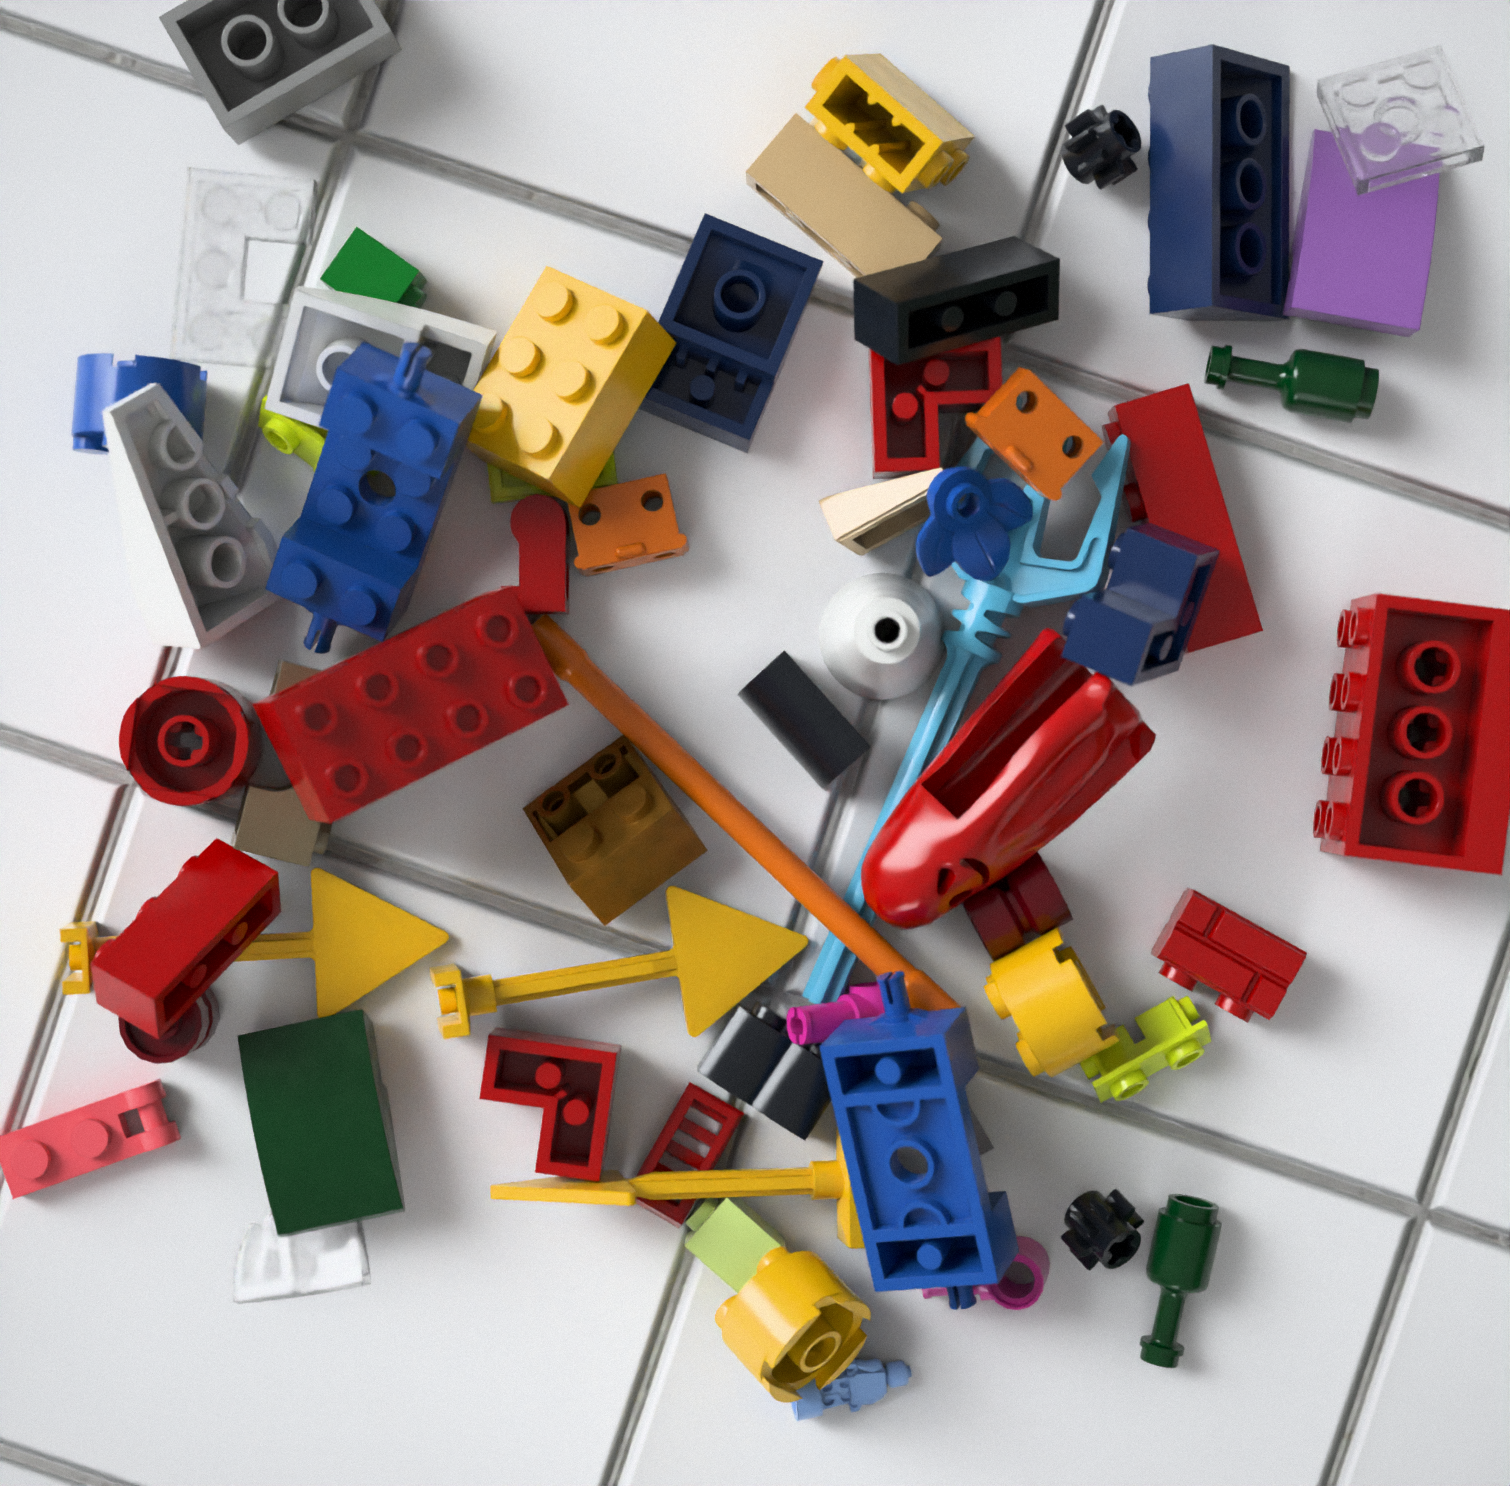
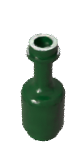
M1212 345L1207 360L1204 383L1216 385V389L1220 390L1224 389L1227 381L1274 389L1280 393L1281 404L1286 411L1351 423L1354 417L1369 419L1377 395L1379 369L1365 367V361L1362 359L1307 349H1296L1291 354L1288 362L1276 364L1233 356L1231 345H1225L1224 347Z
M1169 1194L1166 1207L1159 1208L1146 1266V1274L1149 1280L1160 1286L1161 1292L1152 1334L1141 1336L1139 1343L1142 1347L1140 1358L1152 1365L1165 1368H1176L1178 1366L1179 1357L1183 1356L1185 1349L1183 1345L1176 1341L1186 1297L1189 1293L1203 1292L1208 1287L1222 1223L1217 1220L1219 1206L1208 1200L1184 1194Z

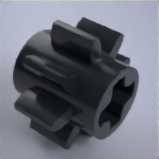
M1100 105L1092 111L1089 108L1065 124L1072 138L1062 145V159L1070 174L1079 182L1090 184L1095 180L1098 189L1102 190L1109 184L1116 185L1137 171L1138 168L1130 157L1140 151L1141 137L1134 122L1124 112L1112 110L1107 113L1104 105Z
M1114 1189L1107 1198L1099 1191H1088L1077 1197L1068 1207L1064 1222L1070 1230L1061 1235V1239L1087 1270L1095 1267L1098 1261L1104 1267L1114 1269L1127 1263L1138 1251L1141 1244V1235L1136 1229L1144 1224V1220L1135 1212L1136 1208L1118 1189Z

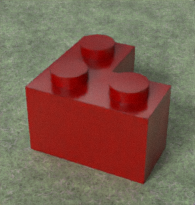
M995 337L900 365L869 349L873 479L901 478L940 468L938 413L978 412L1002 386L1001 337Z
M496 1027L488 1034L479 1099L544 1108L535 1173L600 1181L605 1167L621 1045Z

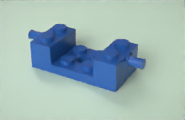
M362 342L336 369L318 425L328 430L301 516L282 536L265 590L301 605L313 613V618L303 644L307 649L311 650L317 643L315 653L325 654L330 651L337 625H345L383 642L407 611L483 398L482 394L426 370L428 359L431 357V351L423 346L417 353L420 344L415 342L403 344L400 358ZM376 470L387 474L395 484L396 495L385 497L377 494L368 483V471Z
M896 971L894 974L893 972H887L876 978L885 1012L877 1017L844 1020L819 1046L875 1292L946 1287L949 1307L953 1310H958L961 1305V1310L967 1309L977 1303L972 1285L999 1284L1019 1252L1006 1191L988 1192L965 1090L967 1084L980 1069L966 1007L933 1011L911 1008L904 972ZM908 1146L919 1150L926 1158L928 1171L918 1174L904 1168L898 1158V1148Z

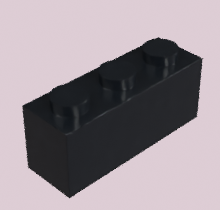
M1012 236L854 278V340L893 363L900 365L1059 320L1060 259Z

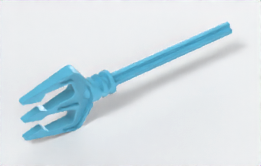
M1020 395L1016 400L1018 409H1021L1023 401ZM1126 435L1118 436L1091 475L1102 497L1075 560L1069 562L1042 557L1040 550L1051 500L1038 495L1027 484L1023 491L1031 502L1033 517L1028 523L1007 533L1011 543L1008 562L999 576L992 581H980L964 572L956 562L951 565L958 577L965 580L961 594L970 601L967 610L955 609L952 612V615L961 622L959 630H944L941 640L944 641L947 648V658L843 898L872 927L877 915L867 905L861 886V869L866 853L879 830L910 787L955 736L982 671L990 665L1000 664L1003 655L993 645L996 638L1010 639L1012 636L1002 626L1005 617L1019 618L1024 606L1036 608L1078 600L1084 594L1104 589L1109 576L1108 558L1115 540L1131 447L1130 439ZM1071 436L1063 442V453L1068 452L1072 447L1073 441ZM977 437L956 467H970L982 474L990 455L995 452ZM830 931L802 994L803 997L809 999L808 1001L814 1004L836 1002L844 994L859 959Z

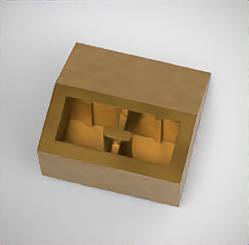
M624 735L620 736L603 750L597 752L584 764L522 808L567 884L604 926L708 851L683 812L633 744Z

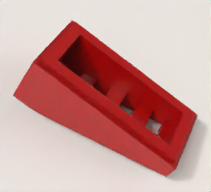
M689 1082L636 1177L651 1172H674V1170L659 1162L664 1153L671 1155L697 1171L713 1170L745 1113ZM692 1107L723 1125L718 1136L687 1119L685 1115L689 1108ZM679 1130L709 1147L710 1150L704 1158L672 1140L676 1131ZM636 1196L637 1205L678 1228L682 1226L696 1199H682L678 1204L671 1199L651 1200Z

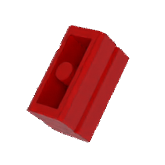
M1187 887L1150 954L1164 961L1158 972L1159 974L1191 992L1198 981L1220 993L1214 1003L1215 1005L1248 1023L1254 1012L1268 1020L1274 1016L1287 993L1288 986L1293 982L1302 966L1307 952Z

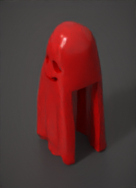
M1046 628L1041 631L1022 657L917 778L883 824L868 849L861 869L863 895L872 911L892 927L900 930H910L929 925L974 894L1017 869L1046 844L1069 828L1151 750L1156 734L1141 719L1138 709L1121 693L1108 676L1099 672L1092 675L1085 666L1061 657L1066 641L1055 630Z

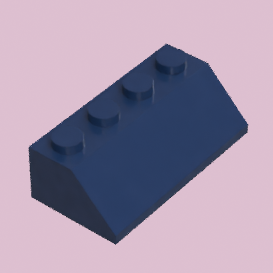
M1214 44L1150 57V84L1148 88V100L1150 103V148L1148 151V164L1150 168V211L1148 214L1150 274L1147 282L1150 296V314L1187 321L1289 320V316L1283 315L1289 283V65Z

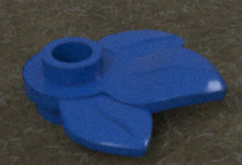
M953 467L941 471L931 481L927 491V503L931 515L917 535L916 555L918 562L928 577L943 572L956 562L964 572L974 579L980 581L994 580L1005 568L1009 559L1011 543L1007 533L1028 523L1033 517L1032 505L1028 496L1021 487L1007 478L987 480L984 475L970 467ZM966 494L965 499L958 506L959 500Z

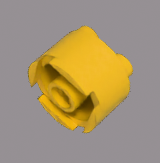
M1058 927L990 963L989 966L992 974L985 977L988 984L984 985V989L1001 1020L1012 1015L1020 1030L1017 1032L1019 1041L1015 1042L1022 1060L1033 1077L1045 1071L1052 1078L1120 1042V1037L1114 1024L1102 1029V1026L1106 1025L1107 1022L1101 1011L1106 1009L1072 946L1059 951L1057 946L1064 943V934Z
M780 1246L763 1256L757 1266V1274L746 1283L737 1295L730 1297L722 1303L716 1312L715 1323L722 1329V1338L725 1345L775 1400L788 1403L803 1399L796 1390L802 1388L814 1378L816 1380V1387L821 1390L834 1381L851 1364L867 1338L866 1333L860 1326L863 1317L871 1321V1311L818 1254L812 1251L791 1253L786 1247Z

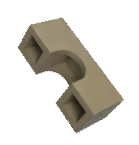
M279 659L269 696L322 670ZM246 782L231 845L236 850L310 867L313 853L324 854L332 823L309 820L291 782L279 787H267Z

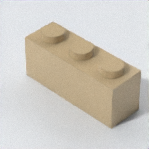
M795 113L746 170V184L856 278L933 258L940 250L943 238L935 232L940 226L938 221L918 203L910 201L905 206L891 193L874 183L863 170L867 162L862 159L858 165L855 164L837 147L824 139L815 129V125L819 121L815 117L810 123H807Z

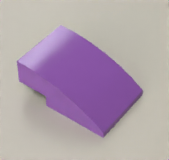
M1314 129L1290 252L1293 261L1283 315L1403 337H1410L1420 330L1435 232L1440 151Z

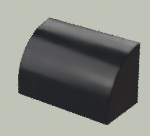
M785 650L737 694L822 789L871 747Z

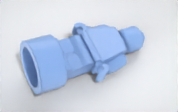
M877 1358L866 1361L854 1359L834 1381L821 1390L816 1387L815 1378L802 1388L796 1390L803 1399L791 1402L796 1421L820 1417L823 1415V1409L847 1403L851 1412L860 1410L862 1405H872L881 1400L887 1393V1384L891 1388L908 1384L909 1377H912L910 1366H906L904 1361L898 1360L886 1363L884 1368L882 1362Z

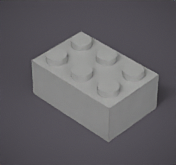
M187 0L159 17L223 130L237 145L247 141L402 50L374 0Z

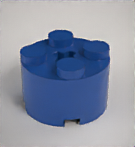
M93 353L78 356L71 432L73 451L109 455L102 410L151 383H159L203 441L207 370L201 371V366L184 361L145 355H135L134 360L118 361L117 366H113L114 353Z

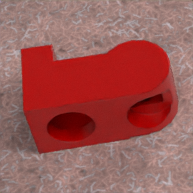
M541 494L526 496L516 504L510 518L512 534L519 542V586L512 587L525 614L569 615L570 525L568 515L563 507L549 496Z

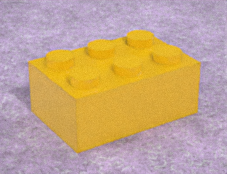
M546 266L473 391L482 394L483 398L466 447L482 461L580 508L675 347L676 342L647 310Z

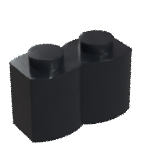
M759 1001L755 1002L751 1010L738 1003L698 1064L697 1071L778 1125L806 1141L831 1102L819 1048L823 1042L796 1045L790 1040L789 1035L783 1031L786 1026V1018Z

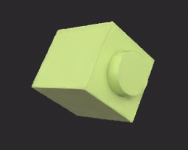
M724 1197L718 1200L715 1198H703L684 1221L691 1228L686 1235L684 1246L737 1293L757 1274V1266L764 1255L776 1247H785V1238L739 1197Z

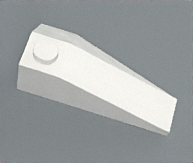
M151 383L102 410L130 585L152 643L154 645L203 649L281 599V596L265 590L278 551L272 533L261 518H252L235 496L239 491L228 474H219L202 452L203 441L159 383Z

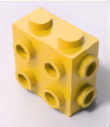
M881 53L844 55L841 60L838 57H834L823 66L811 84V88L816 93L804 108L819 120L815 125V129L824 139L838 149L845 151L849 146L867 162L863 168L865 174L887 192L894 193L896 189L901 193L925 188L930 190L939 182L947 186L958 176L970 159V156L964 150L975 138V135Z

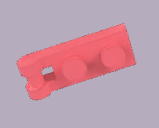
M161 1079L142 1084L0 1135V1164L13 1199L180 1140L181 1135L176 1121L169 1122L161 1099L167 1097ZM137 1108L145 1131L131 1135L124 1112Z

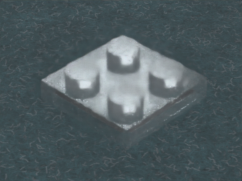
M1441 45L1324 77L1317 81V98L1357 195L1482 161L1485 144Z

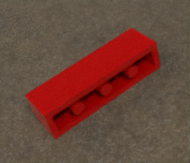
M1189 383L1114 405L1108 412L1110 423L1102 425V432L1107 451H1109L1120 435H1126L1131 442L1126 470L1129 484L1124 485L1122 501L1129 521L1131 523L1140 521L1141 525L1153 523L1220 550L1184 654L1263 631Z

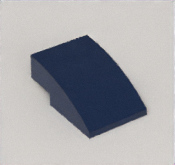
M705 213L658 321L676 342V345L638 409L748 453L792 346L824 261Z

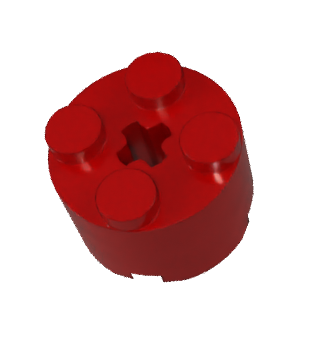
M176 676L166 678L154 684L127 708L119 731V751L127 771L130 772L141 789L150 797L160 802L177 806L209 804L239 792L246 785V782L249 781L260 760L262 731L252 703L233 687L208 678ZM195 730L196 735L203 737V745L201 749L193 750L191 753L190 747L181 745L180 738L182 733H191Z

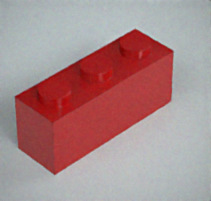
M218 838L199 856L190 857L181 867L177 878L158 897L149 898L141 906L135 920L116 939L107 940L98 949L93 961L90 963L97 1004L159 1040L281 913L278 871L240 850L233 849L231 845Z

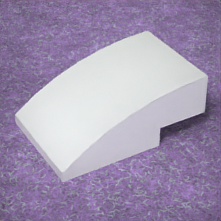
M297 286L294 290L264 409L325 429L318 425L336 369L362 342L399 358L403 351V344L406 342L420 344L417 353L425 346L431 351V357L428 359L426 370L473 390L488 366L497 331L395 302L327 289Z

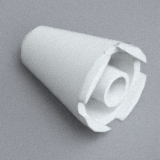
M873 573L850 581L831 598L821 618L819 646L828 670L846 689L866 698L894 699L917 690L934 674L944 653L945 643L941 640V637L945 630V624L937 603L919 584L897 574ZM887 618L898 626L900 634L895 642L885 644L876 638L874 627L879 620Z

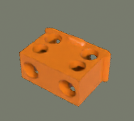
M1021 367L1008 378L977 413L970 412L965 416L966 425L1038 495L1053 501L1061 499L1062 491L1060 489L1104 443L1031 370ZM1025 391L1027 402L1024 407L1018 409L1016 405L1017 397ZM1071 436L1073 441L1072 447L1068 452L1063 453V442Z
M666 473L592 489L580 508L568 503L579 554L574 559V565L578 572L586 577L682 556L689 551L688 540L679 530ZM652 498H659L663 501V504L657 511H648L645 509L646 502ZM598 512L601 514L596 524H583V519L588 513Z

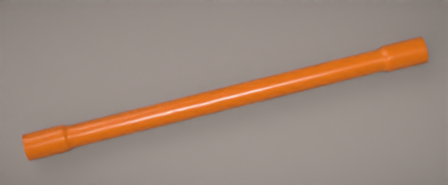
M545 614L531 625L554 674L575 688L873 973L879 976L887 972H893V974L896 971L904 972L911 1008H919L926 1011L961 1008L924 971L915 968L595 665L590 660L587 652L552 618Z

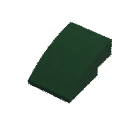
M359 1009L238 1035L251 1123L263 1180L278 1236L283 1238L406 1211L388 1090L382 1083L373 1022L364 1010Z

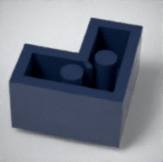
M1153 523L1128 527L1126 533L1119 535L1110 551L1108 568L1113 571L1107 589L1082 595L1081 599L1076 600L1069 609L1063 625V635L1068 638L1061 657L1129 686H1135L1179 671L1220 550Z

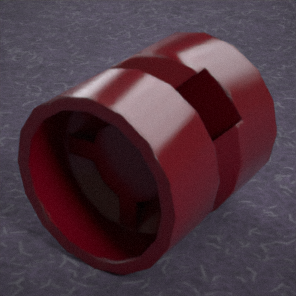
M1038 852L1014 871L961 903L993 962L1025 945L1027 933L1033 931L1042 936L1073 920L1072 914L1055 880Z
M211 987L194 1002L159 1040L118 1016L119 1032L126 1047L139 1059L154 1064L172 1063L205 1046L215 1034L220 1019L219 1002Z

